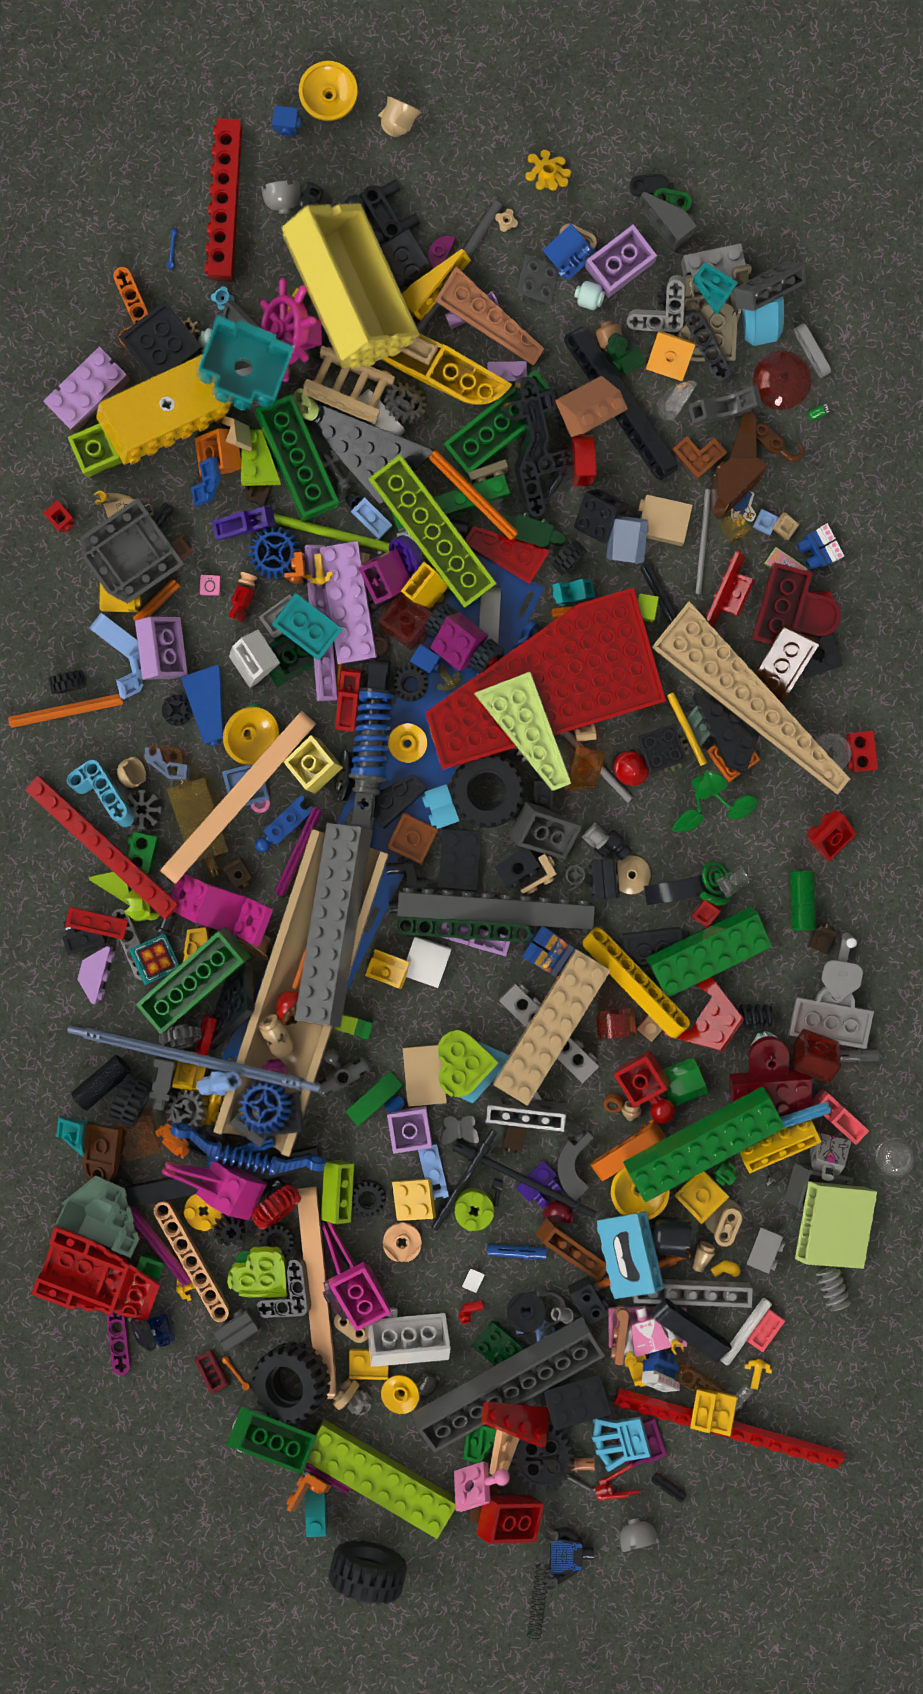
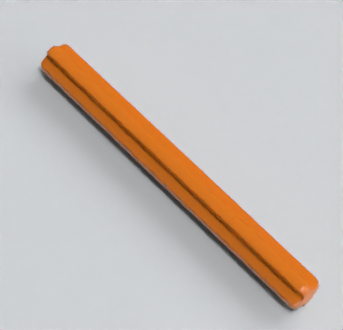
M435 450L431 453L429 459L510 540L514 539L518 531L438 451Z
M114 694L10 716L8 722L10 727L14 728L119 706L124 701L120 698V694Z

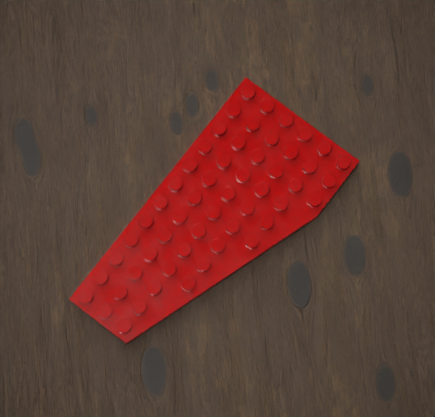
M634 588L575 605L482 673L427 710L425 715L441 769L443 770L516 747L474 693L528 672L531 673L553 736L665 702V695Z

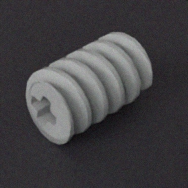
M835 1266L826 1267L815 1273L816 1276L823 1277L818 1280V1283H825L820 1289L821 1291H827L823 1298H830L825 1303L826 1306H832L830 1311L841 1310L851 1304V1300L847 1298L849 1294L845 1291L846 1285L842 1283L844 1279L842 1276H839L841 1274L840 1269Z

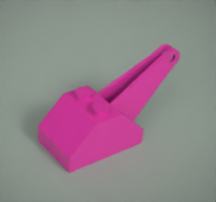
M221 1159L217 1163L212 1161L209 1169L166 1162L165 1167L168 1169L163 1168L161 1171L168 1177L197 1188L196 1194L210 1207L228 1216L245 1220L250 1219L267 1186V1182L235 1166H230L227 1162L222 1164ZM189 1176L203 1179V1181L196 1180V1179L191 1178V1177H189Z
M323 1222L321 1226L338 1273L337 1276L328 1280L329 1286L355 1331H358L391 1314L390 1307L372 1269L364 1262L356 1265L333 1223L327 1222L351 1267L346 1271L344 1270L333 1238Z

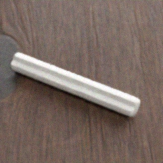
M761 1299L731 1341L732 1349L721 1359V1362L725 1365H730L772 1306L768 1299Z

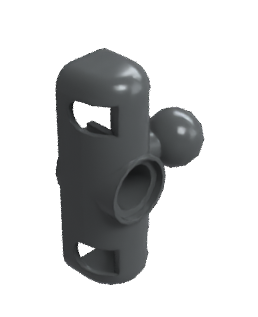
M328 1049L324 1054V1060L332 1064L335 1070L316 1081L319 1084L320 1080L324 1078L327 1080L321 1084L322 1089L318 1092L320 1096L327 1097L369 1073L371 1067L364 1056H359L341 1066L338 1061L339 1053L337 1050ZM360 1059L361 1062L356 1065L353 1064L354 1061ZM346 1072L349 1078L347 1081L341 1082L337 1078L338 1074Z

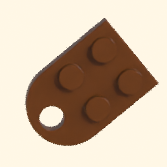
M94 1123L87 1124L83 1172L88 1181L97 1176L98 1171L101 1172L102 1179L109 1182L116 1178L119 1170L123 1130Z

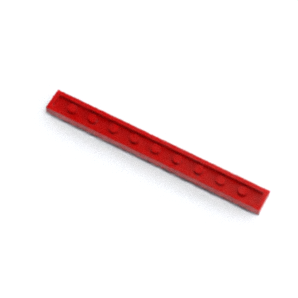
M37 776L25 790L164 919H168L180 905L41 776Z

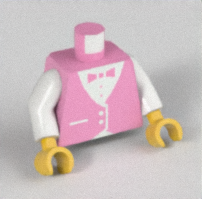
M640 1306L635 1309L637 1319L631 1320L630 1326L627 1327L624 1351L626 1367H628L627 1361L629 1359H632L634 1366H636V1357L671 1347L673 1353L677 1355L675 1347L680 1346L684 1352L682 1343L678 1342V1336L659 1324L652 1315H648L646 1306Z

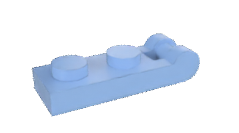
M437 1143L432 1144V1148L418 1150L424 1178H431L433 1199L436 1200V1198L442 1196L443 1198L449 1197ZM440 1184L441 1189L434 1190L433 1185Z

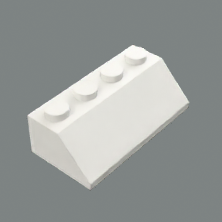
M445 1313L383 1318L368 1325L371 1367L449 1360L451 1348Z

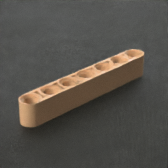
M170 1200L157 1202L154 1207V1215L203 1303L215 1321H225L229 1315V1305L186 1227L183 1225L181 1218ZM166 1205L168 1212L165 1214L160 1213L158 1207ZM175 1222L178 1225V1229L170 1230L168 1223ZM179 1239H184L187 1241L188 1245L186 1247H180L177 1244V1241ZM194 1256L197 1259V1263L189 1264L187 1257ZM199 1273H203L206 1275L207 1279L205 1281H199L196 1278V1275ZM213 1290L216 1296L209 1298L206 1296V1292ZM218 1307H222L225 1309L226 1313L223 1315H218L215 1312V1309Z

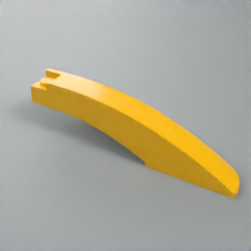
M422 334L417 337L439 348L430 366L403 352L381 359L404 373L468 404L482 405L494 402L502 397L512 385L445 344L438 343Z

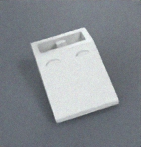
M259 630L237 641L232 646L229 655L250 689L280 663Z

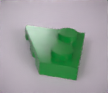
M483 1425L467 1434L463 1459L476 1464L485 1462L494 1447L497 1429Z

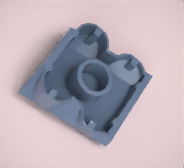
M616 516L607 544L606 557L609 561L617 560L635 564L644 562V556L648 550L646 535L649 526L647 519Z

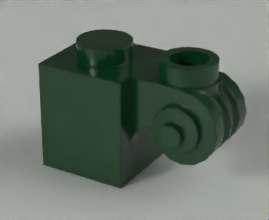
M613 333L609 337L608 345L605 348L609 355L613 356L614 361L612 363L618 372L622 371L627 376L646 363L640 348L631 340L627 342L619 333Z

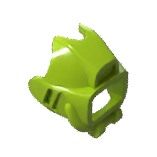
M133 889L123 898L130 903V907L124 912L133 921L156 920L160 916L156 911L151 913L150 905Z

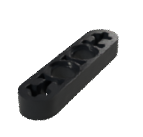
M689 311L685 316L686 325L715 379L719 381L726 380L730 375V368L709 327L699 311ZM693 315L696 318L699 317L697 322L700 328L696 329L693 322L689 323ZM701 332H706L709 337L707 341L700 342L698 335ZM710 349H715L718 352L714 359L707 357V352ZM719 362L721 368L724 369L723 375L717 373L718 369L715 363Z

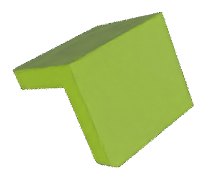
M639 594L638 604L643 621L653 623L659 597Z

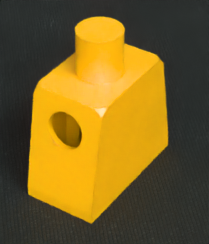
M423 562L402 588L401 592L413 602L432 608L436 602L440 603L444 600V592L447 589V585L433 568Z

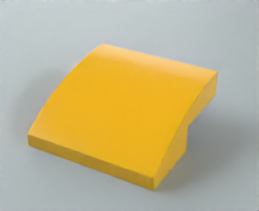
M697 1389L690 1429L731 1436L738 1396L718 1391Z

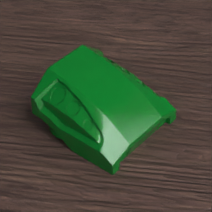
M693 1057L662 1069L670 1081V1085L665 1093L674 1107L709 1094Z

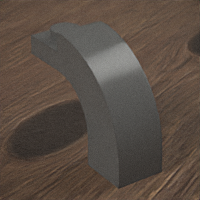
M751 386L728 396L703 398L689 404L692 423L702 424L751 412L753 408L762 405L758 386Z
M588 1130L579 1132L574 1138V1143L567 1138L559 1151L557 1159V1171L560 1182L566 1193L575 1201L589 1188L588 1184L575 1171L577 1155L594 1138Z

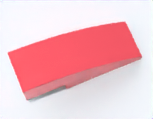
M821 1089L812 1099V1106L828 1102L831 1113L823 1116L857 1145L869 1130L829 1093Z

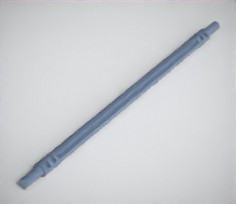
M70 1025L67 1030L68 1033L83 1036L84 1039L224 1072H236L241 1076L293 1089H306L320 1092L322 1089L321 1084L304 1081L300 1077L107 1033L97 1029H84Z

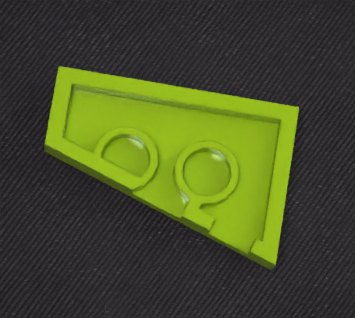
M250 430L251 452L242 449V486L281 485L262 430Z

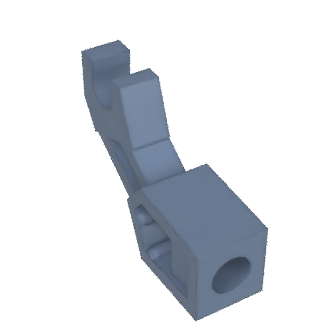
M145 747L144 757L147 763L155 767L167 779L189 781V765L173 762L167 764L164 761L162 749L157 748L156 754L152 756L151 748ZM171 767H178L177 776L171 775Z

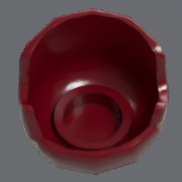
M559 1201L548 1203L544 1208V1219L547 1216L552 1222H573L572 1208Z

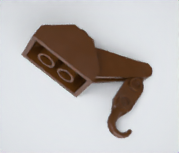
M751 412L745 413L742 417L729 460L726 463L724 461L721 462L716 468L717 472L712 477L713 482L710 487L711 512L719 520L760 482L767 468L764 462L756 458V440L770 453L779 455L789 462H797L804 456L805 450L801 443L797 444L800 449L799 454L792 455L787 450L783 439L766 424L757 423L755 414Z

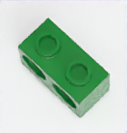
M134 832L129 837L128 846H130V851L126 855L133 862L135 858L140 857L143 860V865L140 868L147 875H151L160 837ZM141 838L147 840V847L145 849H141L138 845Z

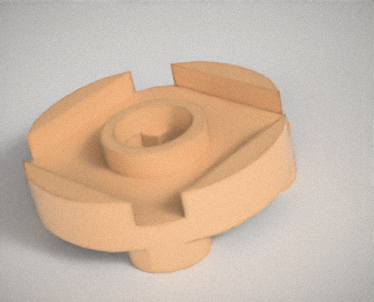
M400 1222L391 1225L386 1230L383 1248L391 1260L409 1262L419 1254L422 1239L420 1232L415 1226L406 1222ZM406 1238L407 1246L401 1245L399 1247L397 1245L399 1243L398 1239Z

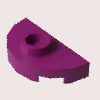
M440 237L432 243L428 259L433 269L448 258L455 243V237Z

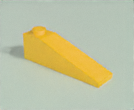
M463 249L415 281L402 293L410 314L421 321L436 304L435 299L455 266L463 271L471 261Z

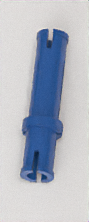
M488 1244L487 1256L546 1260V1247Z

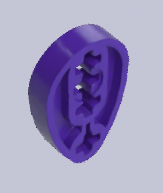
M401 535L390 542L389 551L398 549L411 578L423 563V558L418 545L410 537Z

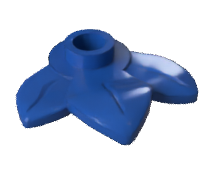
M531 620L524 627L522 632L525 635L512 649H515L525 642L529 636L532 637L538 632L539 628L537 626L539 623L537 621Z

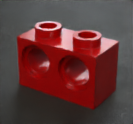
M874 731L846 734L847 738H844V746L849 753L846 764L851 773L878 770ZM857 737L863 740V746L861 748H858L855 745V739ZM860 756L865 759L863 767L857 764V759Z

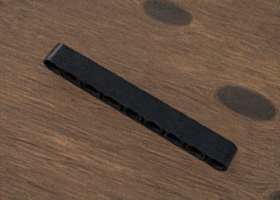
M579 327L566 334L564 337L565 344L588 379L592 381L602 376L620 390L628 409L616 415L615 419L655 478L663 480L678 470L675 458L585 327Z

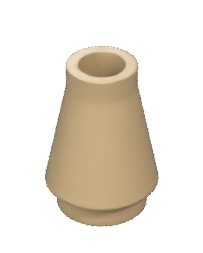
M701 1241L700 1245H697L692 1267L698 1272L704 1271L715 1255V1247L712 1244Z

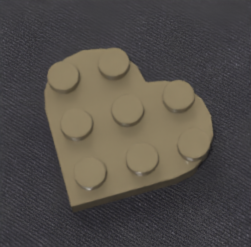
M726 302L717 315L710 305L705 303L702 305L700 313L725 360L735 361L737 338L736 312L732 305ZM697 320L692 321L696 329L700 328ZM684 324L678 333V337L695 342L687 325ZM701 332L698 335V340L700 342L707 341L708 333ZM696 344L690 360L696 362L705 361ZM710 349L707 352V357L714 359L717 356V350Z

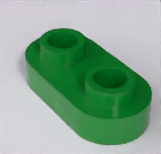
M659 188L653 193V196L657 198L661 194L664 195V201L685 211L691 207L692 200L686 192ZM680 198L683 199L682 206H679L677 203Z

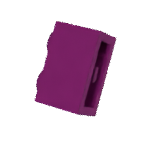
M397 548L361 563L358 568L375 604L400 593L410 580V575Z

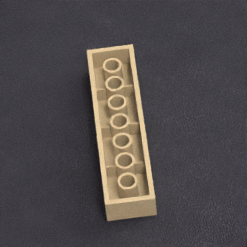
M575 949L493 1081V1084L528 1106L611 970Z

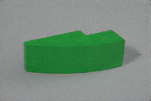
M389 1071L348 1107L345 1112L359 1126L392 1097L403 1084Z

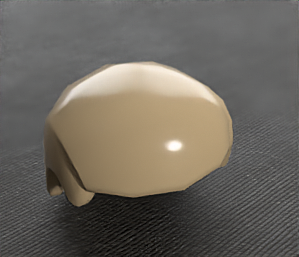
M130 757L118 765L117 775L119 781L124 786L134 788L146 781L145 767L138 758Z

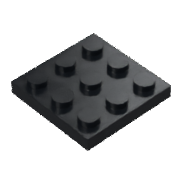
M163 301L119 336L120 340L150 378L187 362L203 349L166 301Z

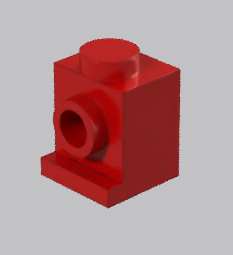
M58 500L43 512L60 533L63 531L67 533L74 527L73 523L76 520ZM64 516L65 520L60 523L59 518Z

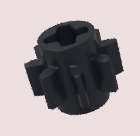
M662 285L661 289L663 292H657V297L661 298L658 305H665L666 310L665 296L667 294V287ZM673 300V301L670 302V304L672 305V307L676 308V302H675V301H678V300Z

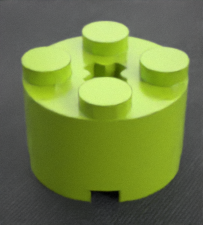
M469 1188L461 1192L455 1203V1217L458 1223L468 1231L482 1230L491 1223L494 1216V1205L490 1195L486 1191L477 1188ZM471 1206L478 1207V1212L471 1211Z

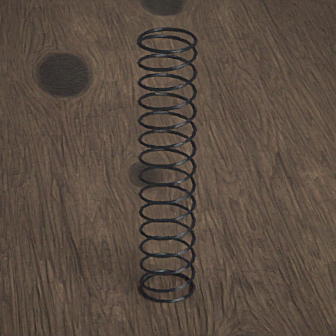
M541 1564L536 1565V1568L539 1569L538 1566ZM545 1565V1566H547V1565ZM540 1566V1567H541V1566ZM547 1566V1567H549V1566ZM544 1567V1568H546V1567ZM549 1567V1569H548V1568H546V1569L549 1570L550 1567ZM539 1569V1570H544V1569ZM544 1570V1571H547V1570ZM549 1570V1572H550V1570ZM535 1571V1573L540 1572V1571ZM544 1572V1573H546V1572ZM548 1572V1573H549V1572ZM537 1573V1574H540V1573ZM546 1573L548 1575V1573ZM540 1574V1575H545V1574ZM548 1575V1576H549V1575ZM535 1576V1578L540 1576ZM543 1577V1578H545V1577ZM536 1578V1579H539V1578ZM539 1579V1580H544V1579ZM534 1581V1583H535V1582H540V1581ZM542 1582V1583H544V1582ZM535 1583V1584H538V1583ZM547 1583L538 1584V1585H545V1584L547 1585ZM533 1586V1588H534V1587H539V1586ZM541 1587V1588H543V1587ZM534 1588V1589H537V1588ZM546 1588L537 1589V1590H546ZM546 1590V1593L541 1592L542 1594H536V1595H545V1594L547 1593V1590ZM533 1591V1594H536V1593H534V1592H538V1591ZM545 1595V1598H546V1595ZM532 1596V1598L537 1596ZM540 1597V1598H542V1597ZM533 1598V1599H535V1600H544V1601H545V1598H544V1599H543V1598H542V1599H535V1598ZM532 1601V1602H536V1601ZM545 1601V1603H546V1601ZM531 1602V1603H532V1602ZM539 1602V1603H541V1602ZM532 1603V1604H534V1605H544L545 1603H541V1604H534V1603ZM544 1605V1608H545V1605ZM531 1606V1607H536V1606ZM530 1607V1608H531V1607ZM538 1607V1608H540V1607ZM531 1608V1609H533V1608ZM540 1608V1609H533V1610H543V1609ZM543 1608V1609H544V1608ZM544 1610L542 1614H544ZM531 1611V1612H535V1611ZM530 1612V1614H532V1613ZM537 1612V1613H539V1612ZM539 1613V1614H532V1615H542V1614ZM542 1615V1616H543V1615ZM530 1616V1617H534V1616ZM543 1616V1618H544V1616ZM529 1617V1618H530V1617ZM537 1617V1618H539V1617ZM530 1618V1619H531V1618ZM539 1618L538 1620H542V1619ZM542 1618V1619H543V1618ZM531 1619V1620H535V1619ZM536 1620V1621H538V1620ZM529 1621V1622H533V1621ZM542 1621V1623H543V1621ZM528 1622V1623H529V1622ZM536 1622V1623H538V1622ZM529 1623V1624H530V1623ZM538 1623V1625H541L540 1623ZM541 1623V1624H542V1623ZM530 1624V1625H534V1624ZM534 1625V1626H538V1625ZM541 1625V1629H539V1628H537V1629L541 1631L542 1625ZM529 1626V1627H533V1626ZM528 1627V1629H529V1627ZM536 1627V1628H537V1627ZM529 1629V1630H533V1629ZM533 1630V1631H538V1630ZM528 1631V1632H527V1636H528V1634H529V1635H532V1634H530V1633H532V1631ZM541 1631V1633H542V1631ZM534 1632V1633H535V1632ZM535 1633V1634H538V1633ZM540 1633V1634H541V1633ZM538 1634L540 1636V1634ZM532 1635V1636H538V1635ZM528 1636V1637H529V1636ZM540 1636V1638H541V1636ZM529 1637V1638H531V1637ZM531 1638V1639H540V1638Z

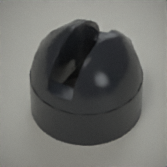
M353 491L349 492V495L345 497V502L351 509H354L362 501V497Z

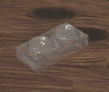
M739 865L719 878L717 882L721 891L728 897L748 884L750 880L743 867Z

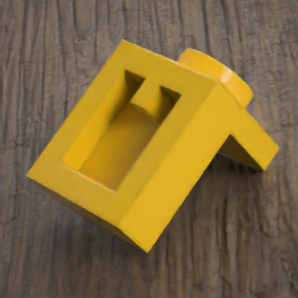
M645 1355L636 1357V1366H634L632 1359L627 1361L635 1386H646L642 1384L643 1360H646Z

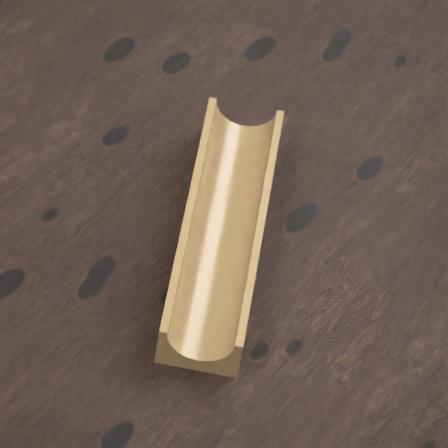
M312 829L255 1003V1010L251 1015L236 1061L239 1064L262 1069V1066L268 1060L280 1059L282 1063L287 1065L288 1075L300 1077L304 1081L315 1083L333 1026L297 1021L296 1024L285 1026L293 1041V1050L284 1057H276L270 1051L259 1030V1022L265 1016L277 1014V999L282 992H299V989L292 987L304 950L307 947L325 832ZM373 848L369 849L350 973L389 857V853ZM238 1075L241 1078V1085L235 1090L226 1092L213 1132L218 1134L247 1135L248 1130L242 1135L229 1123L239 1113L238 1109L243 1108V1104H239L238 1101H244V1097L241 1094L248 1093L246 1087H252V1082L259 1084L260 1080ZM285 1087L284 1093L300 1092L302 1115L304 1117L312 1091ZM298 1133L273 1136L276 1145L273 1147L278 1149L282 1155L290 1156Z

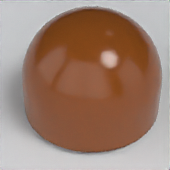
M618 1093L608 1094L603 1102L604 1108L611 1113L620 1112L624 1104L623 1098ZM614 1102L618 1107L610 1108L608 1103Z

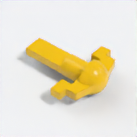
M314 554L316 578H313V575L310 574L306 575V579H309L310 583L323 585L331 580L333 572H327V576L324 577L322 554Z
M204 1277V1278H201V1279H198V1280H199V1281H205L206 1278ZM177 1279V1293L183 1300L187 1299V1301H190V1294L186 1295L185 1292L195 1289L192 1281L186 1286H182Z
M761 1359L749 1360L744 1368L751 1369V1366L755 1367L750 1388L758 1390L762 1369L765 1368L766 1373H772L770 1364Z

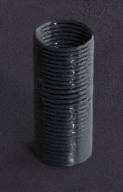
M114 1055L100 1069L96 1070L88 1079L74 1089L71 1095L83 1110L88 1111L131 1073V1069L120 1056Z

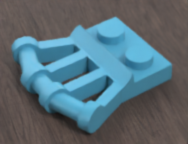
M641 1416L629 1419L622 1418L620 1420L604 1417L593 1420L594 1432L592 1440L597 1447L595 1449L596 1455H599L603 1460L608 1472L625 1461L651 1456ZM602 1425L617 1428V1431L601 1433ZM620 1438L621 1444L604 1446L603 1444L605 1440ZM622 1451L624 1455L613 1461L608 1455Z

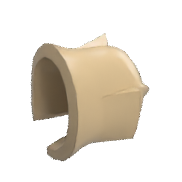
M387 96V105L378 116L381 118L383 130L390 136L399 137L408 131L410 132L414 120L422 112L405 102Z

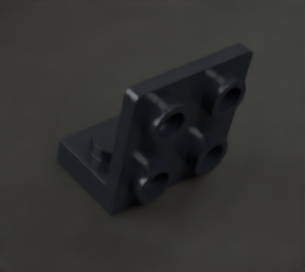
M599 489L587 491L584 494L574 528L603 544L607 543L616 516L626 513L629 505Z

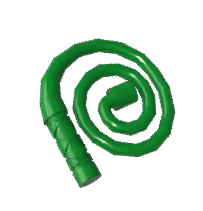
M715 861L707 862L702 870V879L705 887L712 894L702 892L700 898L717 906L727 904L732 895V882L729 873L720 863ZM709 866H716V867H718V868L712 867V868H710V869L708 870V872H707V869L709 868ZM712 872H716V873L713 874V881H712V879H711V874H712ZM725 878H726V881H727V893H726V896H725L724 898L714 896V895H717V896H718V895H720V894H722V893L724 892L725 885H726V882H725ZM721 879L720 890L715 891L714 889H712V887H717L719 885Z

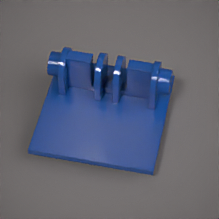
M572 224L564 229L543 250L559 269L558 273L560 276H565L568 281L586 264V260L596 253Z

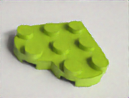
M455 1030L448 1032L438 1044L439 1059L444 1064L439 1071L440 1087L451 1097L467 1096L499 1063L465 1031Z
M266 1246L251 1248L246 1262L233 1263L227 1281L229 1288L239 1292V1296L287 1297L286 1261L281 1253V1249Z

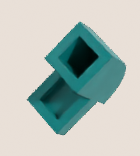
M580 579L570 583L553 584V597L556 600V604L560 606L596 598L592 579Z

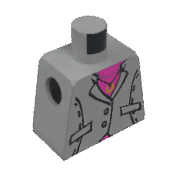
M818 1133L822 1143L810 1147L812 1168L822 1172L823 1180L831 1181L834 1179V1175H840L843 1170L851 1141Z

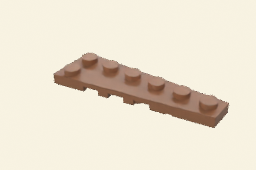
M455 266L435 302L534 366L544 348Z

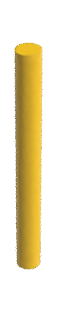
M674 692L667 695L700 766L708 763Z

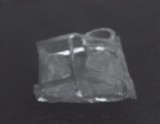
M690 380L670 386L657 404L658 417L664 421H674L683 405L691 396L697 383Z

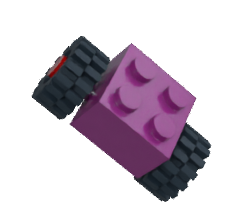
M447 603L438 606L437 610H434L433 614L429 616L430 619L426 621L425 631L435 638L430 648L458 671L471 667L480 674L504 656L505 650L493 639L486 641L489 635Z

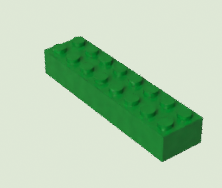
M762 1086L628 1158L623 1163L646 1203L784 1129L785 1126Z

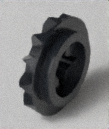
M172 695L165 699L162 705V716L166 722L174 726H181L186 724L192 717L193 711L186 697ZM171 704L173 706L175 705L176 707L180 705V711L183 714V716L177 713L175 715H172L174 710Z

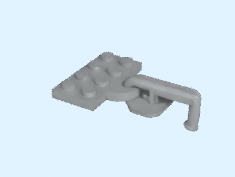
M845 932L842 936L838 961L830 960L824 965L821 980L825 987L818 992L816 998L809 999L796 996L788 1032L790 1036L863 1049L867 1048L874 1011L855 1007L852 992L860 987L863 971L859 965L847 962L850 948H854L857 945V940L849 932Z

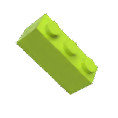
M341 1160L326 1161L323 1177L321 1220L333 1224L351 1223L353 1163Z

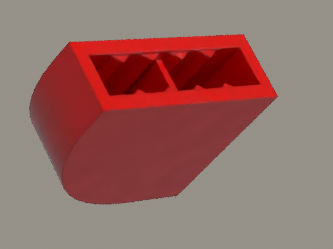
M583 433L571 438L572 487L592 486L596 476L593 435Z

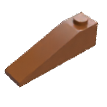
M548 1218L535 1233L543 1244L598 1282L606 1274V1262Z

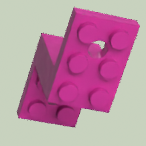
M186 873L176 884L174 883V888L170 895L180 904L175 909V913L194 923L217 930L227 927L233 935L256 946H260L273 909L245 895L205 883Z

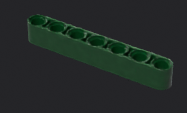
M402 917L397 922L398 931L406 935L522 943L530 941L533 937L531 927L522 924ZM407 920L411 923L409 931H405L403 928V924ZM425 922L430 924V930L427 933L422 929V925ZM444 923L450 926V930L446 934L441 930ZM464 924L469 927V932L466 935H463L460 930ZM484 925L489 930L485 937L480 934V928ZM502 927H506L508 930V935L505 938L499 935V930ZM522 928H525L528 932L525 939H521L518 934Z

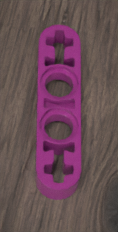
M112 1313V1315L106 1314L112 1369L117 1375H125L131 1368L126 1317L122 1316V1314H117L116 1318L111 1319V1317L115 1316V1313ZM120 1322L123 1326L122 1331H114L112 1324ZM115 1342H123L125 1349L123 1351L116 1350ZM126 1354V1356L122 1357V1363L127 1366H125L124 1370H121V1367H117V1365L120 1363V1356Z

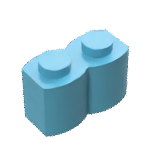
M446 784L424 792L425 796L422 799L425 808L430 807L432 814L428 816L432 826L436 825L437 829L459 821Z

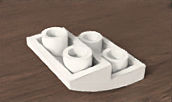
M415 936L406 960L411 962L406 977L438 988L452 948Z

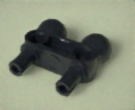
M396 179L382 187L378 185L367 186L362 193L351 195L344 202V204L362 205L365 214L369 215L375 226L372 230L379 245L394 236L388 234V230H394L397 234L407 227L412 229L420 225L419 218L415 213L401 221L398 220L386 200L387 197L401 190ZM374 196L377 198V200L370 201L368 197Z

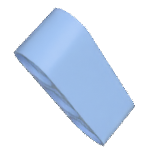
M100 613L89 627L127 658H129L128 655L139 651L137 639L103 613Z

